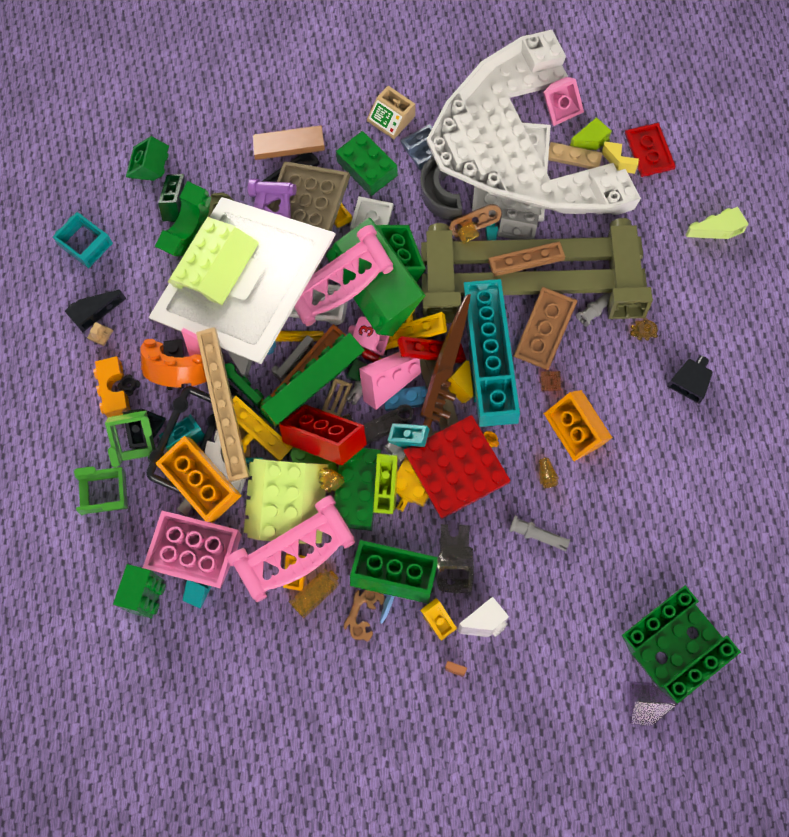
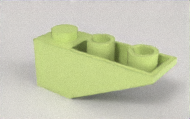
M738 207L733 209L727 208L719 215H711L700 223H692L688 227L686 237L729 239L743 233L749 224Z

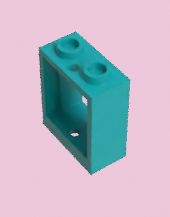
M78 212L71 216L52 237L58 246L88 269L113 244L109 235ZM84 226L96 235L97 238L80 255L67 245L66 242Z

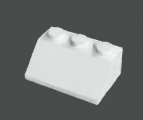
M492 597L459 624L458 632L460 634L490 637L493 634L496 637L508 625L506 621L509 616Z

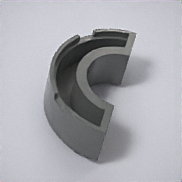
M432 155L421 171L420 186L422 200L433 214L452 221L462 216L460 195L447 192L441 187V180L449 174L440 171Z

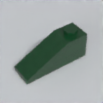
M184 174L166 175L158 202L163 222H176L181 210V200L179 197L184 189Z

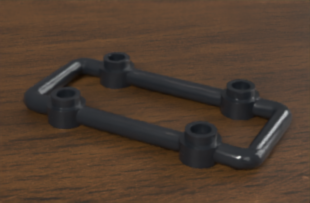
M186 386L180 396L173 400L171 404L173 412L156 450L148 455L150 464L146 472L147 478L180 494L181 492L171 481L155 475L154 472L157 468L156 462L164 455L163 452L180 413L188 408L187 397L189 393L211 403L210 394L193 386ZM214 414L208 416L206 420L208 428L200 445L204 453L207 441H211L214 431L217 429Z

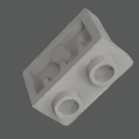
M503 209L498 236L515 240L534 239L539 215L532 212L516 211L515 209Z

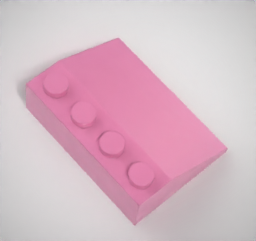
M162 511L143 568L221 589L231 566L227 557L237 551L242 534L237 529Z

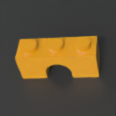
M117 356L95 361L96 368L93 371L99 383L96 388L102 400V403H100L101 413L107 417L123 415V411L130 410L128 396L124 391L112 392L113 384L124 377L122 362Z

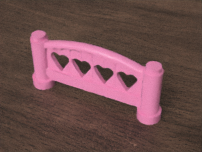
M367 225L358 231L357 237L360 240L358 244L312 275L294 306L303 324L306 326L314 324L317 314L327 312L346 303L365 289L380 272L387 274L393 270V263L378 240L377 232L373 225ZM359 258L372 264V267L369 270H365L363 274H359ZM344 269L356 274V278L350 280L347 285L343 284ZM328 279L341 285V288L338 291H334L332 295H328ZM313 290L325 294V299L319 301L315 306L312 303Z
M331 495L315 504V508L318 511L317 514L248 555L245 548H242L227 557L229 564L235 567L253 600L256 602L262 601L267 597L266 591L284 586L304 577L324 563L338 547L344 546V548H348L355 543L354 536L335 507L336 502ZM319 530L332 537L331 542L325 543L321 548L317 547L316 531ZM299 540L313 546L314 552L307 554L305 558H300L298 556ZM282 551L297 559L296 563L290 564L287 569L281 568ZM264 561L279 569V573L275 576L272 575L269 580L263 578Z

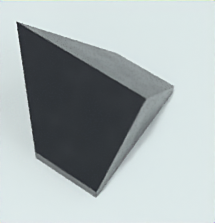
M145 409L125 410L123 414L145 411ZM147 411L154 439L166 418ZM141 420L125 423L129 448L147 446Z

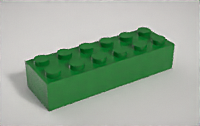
M351 333L346 336L342 334L332 344V348L328 346L320 353L317 361L313 358L306 364L305 371L301 372L299 370L289 380L290 383L288 385L283 383L276 389L275 396L271 397L269 395L261 402L259 412L274 427H277L280 422L300 408L361 356L365 350Z

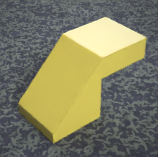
M604 142L602 155L608 162L614 163L617 171L626 169L627 173L635 174L639 159L621 156L622 144Z

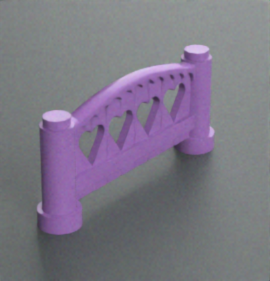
M259 179L249 180L248 194L250 197H255V208L291 219L290 196L296 195L297 187L295 184L288 182H262ZM280 199L281 203L278 205L280 207L278 212H273L267 207V205Z

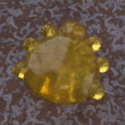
M644 318L643 321H636V326H631L632 331H630V335L637 337L638 340L645 338L648 341L651 337H658L657 325L647 318Z

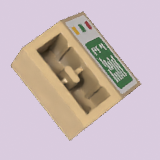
M387 86L376 98L367 122L394 140L416 116L415 103L390 86Z

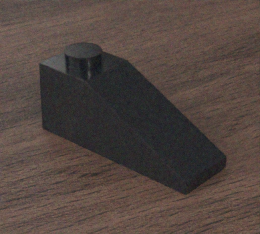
M118 289L79 299L70 304L65 312L83 333L122 303L126 297Z

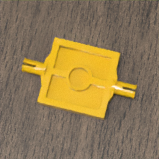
M406 457L397 472V494L401 500L396 509L401 512L404 511L408 502L424 507L429 498Z

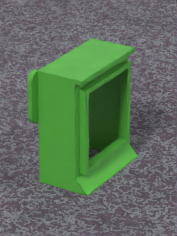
M147 410L112 416L106 420L105 426L111 445L108 449V454L112 467L120 466L122 461L147 457L150 452L156 450ZM141 420L148 447L122 451L115 425Z
M91 466L74 470L75 478L79 481L80 507H76V511L81 516L90 513L128 509L126 472L122 467L96 470L95 467ZM111 478L119 479L120 501L90 505L89 481Z

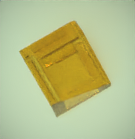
M475 221L460 227L457 231L462 243L480 236V231Z

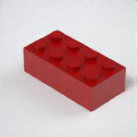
M306 404L279 423L283 443L339 465L346 463L367 445L364 425Z

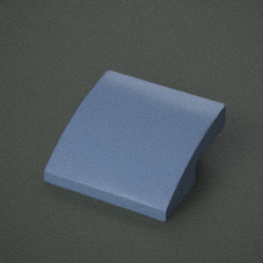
M430 124L400 140L402 146L419 169H422L424 164L433 155L426 141L433 128Z

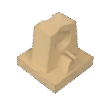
M95 322L87 338L105 346L113 330Z

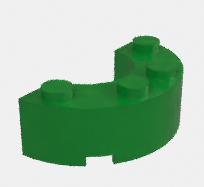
M187 181L179 197L181 200V210L176 222L170 229L162 230L155 244V247L176 257L185 254L198 230L208 217L211 197H209L208 191Z

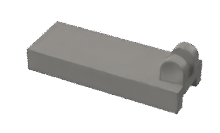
M307 335L280 368L277 366L272 367L273 375L282 382L315 345L314 340Z

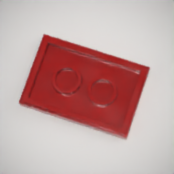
M659 122L625 130V136L634 158L639 159L637 168L641 177L676 168Z

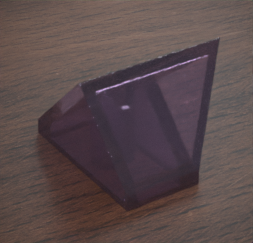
M630 681V718L632 725L652 726L678 705L653 683Z

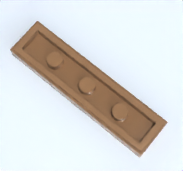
M559 241L491 257L488 259L493 277L563 261L565 260V254Z

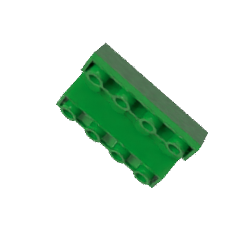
M686 585L622 634L630 653L656 686L676 704L681 702L741 653L727 635L722 637L696 606L699 601ZM689 627L697 630L698 636L696 639H691L687 635ZM658 652L666 655L667 660L664 664L657 662L656 654Z

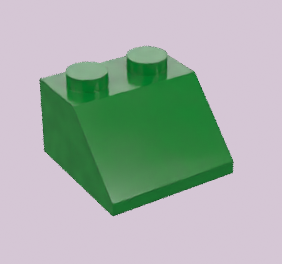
M152 136L135 145L132 150L126 177L150 181L161 178L165 172L164 165L169 156V145Z

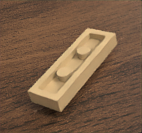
M554 142L550 143L548 160L587 169L600 166L601 152Z

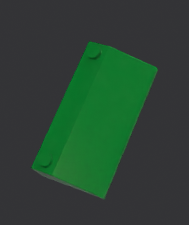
M367 218L336 241L326 254V257L331 262L360 242L357 237L358 231L367 225H373L377 232L378 240L393 263V270L387 274L380 272L365 289L353 298L378 335L393 336L426 295L371 218ZM359 258V274H363L365 270H369L372 267V264ZM344 269L343 283L347 285L350 280L356 278V274Z

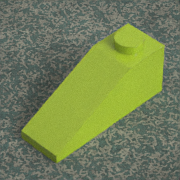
M377 454L374 513L393 514L395 511L398 455Z

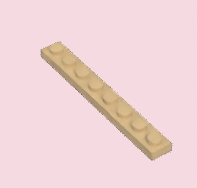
M213 327L196 332L228 480L233 482L249 478L217 329Z

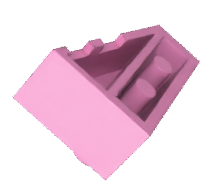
M399 351L359 368L364 402L377 410L421 373L420 359L401 357Z

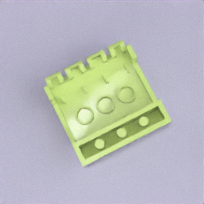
M207 217L170 276L168 283L181 290L184 286L198 291L208 300L223 305L259 242L233 225Z
M254 459L253 462H249V476H252V480H248L247 495L251 496L250 499H246L245 515H248L249 519H245L244 533H247V537L262 541H272L317 514L318 511L315 508V504L326 497L328 464L273 461L269 459ZM319 530L316 531V543H322L323 532ZM299 540V544H307Z

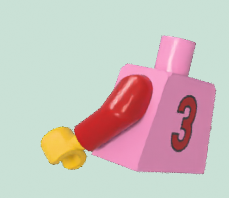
M366 317L358 318L356 326L351 325L348 328V334L351 333L365 351L361 354L363 358L371 362L382 359L380 356L384 355L390 336L378 335Z

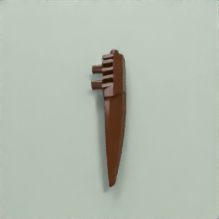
M471 294L466 295L451 324L431 377L420 417L425 419L423 426H427L429 429L432 421L439 422L440 417L449 419L451 416V412L445 411L442 408L446 403L445 398L455 401L456 394L448 391L451 382L446 380L451 378Z

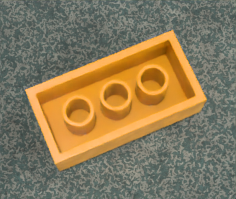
M186 436L182 437L156 462V465L206 522L214 523L242 496L194 440Z

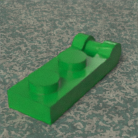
M225 364L227 378L260 409V404L264 397L258 389L253 390L250 387L251 383L244 376L241 378L233 364Z

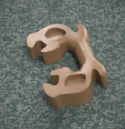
M357 590L353 596L350 614L344 622V629L346 630L350 625V633L354 640H365L368 642L373 636V631L366 633V627H370L368 622L362 621L360 624H357L356 618L359 609L363 603H367L369 609L376 610L374 604L379 601L382 606L384 595L365 590L359 596L360 591Z

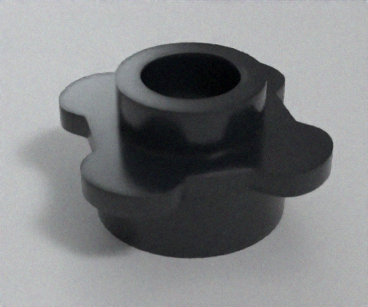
M127 374L121 379L118 389L125 391L127 396H131L134 390L139 388L141 384L139 380H135L132 375Z

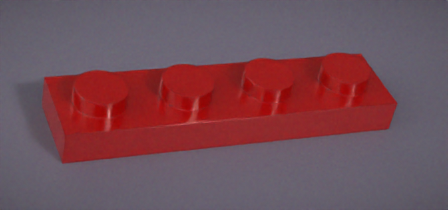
M401 336L397 340L401 357L437 361L444 341ZM461 343L455 363H463L466 360Z

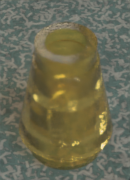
M540 459L538 461L540 484L543 485V488L557 486L559 477L550 459Z

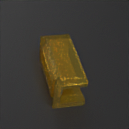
M324 568V573L320 572L294 596L295 600L288 601L303 618L311 613L339 586L337 582L339 578L332 570L328 572Z

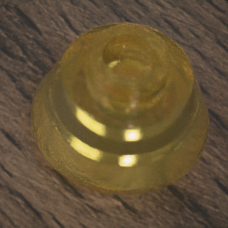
M324 467L320 469L318 482L321 484L320 488L331 492V490L336 491L344 484V477L340 473Z

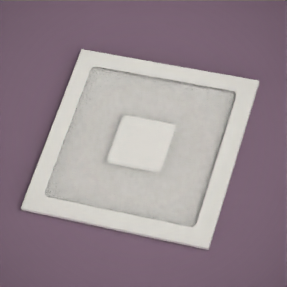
M221 197L209 218L233 225L259 242L223 305L208 300L198 291L184 286L181 290L169 283L148 318L180 332L185 328L196 334V332L215 327L222 349L262 364L336 234Z

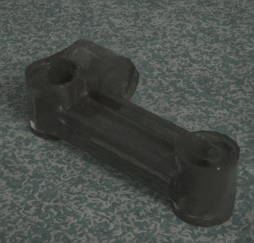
M407 404L400 405L397 409L364 424L367 444L388 435L392 423L411 425L414 421L412 407ZM350 413L341 416L342 418L353 421ZM403 413L410 415L408 418L400 417Z

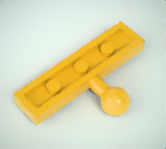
M414 310L406 319V323L402 324L397 332L389 337L385 350L398 347L397 340L401 336L425 339L447 332L445 314L440 312L413 321Z
M235 396L232 400L237 423L248 433L242 439L244 454L247 451V445L254 439L277 461H281L293 447L283 443L282 437L241 399Z

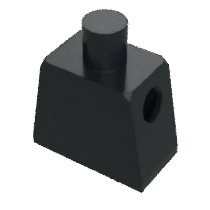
M699 356L696 362L688 359L673 376L667 387L700 404L706 395L713 374L712 370L706 368L709 359L704 356Z

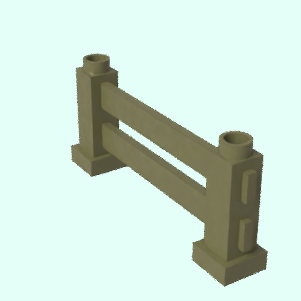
M627 218L615 219L609 224L608 236L601 238L453 241L452 230H450L447 224H432L428 227V231H426V242H421V258L424 265H427V274H422V291L426 295L423 299V318L442 312L445 314L446 323H452L461 306V296H464V282L501 279L503 295L540 294L542 287L560 294L611 293L607 305L608 319L646 318L653 297L651 287H647L645 268L641 266L643 248L641 236H638L637 225H632L631 220ZM559 241L565 254V260L563 261L609 260L610 268L601 270L512 272L493 277L492 272L454 273V264L489 263L488 259L491 257Z

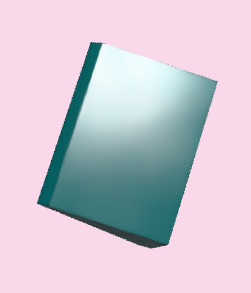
M191 414L176 423L166 445L168 451L184 436L193 439L196 444L203 440L205 434Z

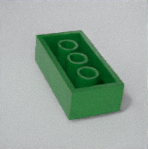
M362 448L346 463L339 465L334 499L336 502L335 507L349 529L372 531L377 454H381V450Z
M360 540L350 574V586L429 604L439 557Z

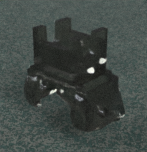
M441 524L440 553L437 558L439 571L436 576V584L440 591L467 593V597L472 595L474 559L473 548L469 547V525H459L458 535L451 537L448 533V524ZM453 580L455 583L453 585H449L447 581Z

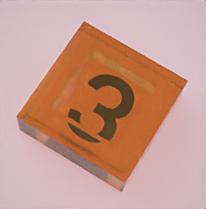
M544 371L540 373L541 391L561 390L560 371Z

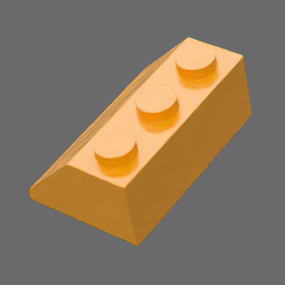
M582 390L569 392L543 413L573 461L600 448L613 438Z

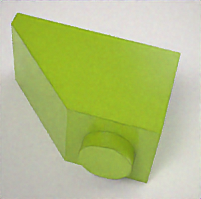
M596 117L571 139L570 146L587 150H598L601 146L603 147L604 142H610L612 130Z

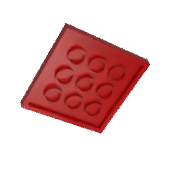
M472 415L428 437L425 447L411 446L403 450L441 520L511 482Z

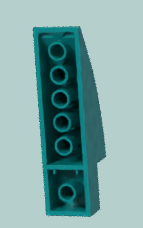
M501 279L464 282V297L467 294H471L466 323L474 402L477 404L479 427L518 424L520 409Z

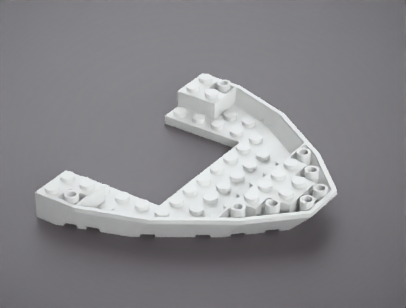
M553 30L522 36L481 61L446 101L426 140L440 171L501 198L511 199L563 214L605 213L619 215L634 210L641 199L626 169L617 171L614 163L550 180L510 98L547 89L551 83L568 77L562 66L566 55Z

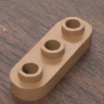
M489 204L453 219L449 226L450 230H452V235L462 237L498 222L501 218V209L496 204ZM494 210L496 214L491 216L489 211ZM477 217L479 221L475 223L472 221V218ZM461 224L462 228L456 229L455 225Z

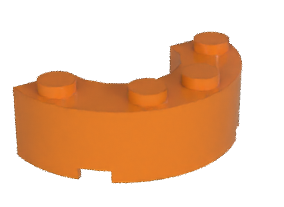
M146 339L140 347L141 370L143 376L149 381L167 387H181V384L191 383V386H196L207 382L201 354L175 358L164 354L163 343L157 342L154 339Z

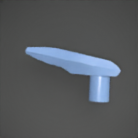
M383 594L386 596V599L383 603L380 617L381 624L386 619L395 596Z

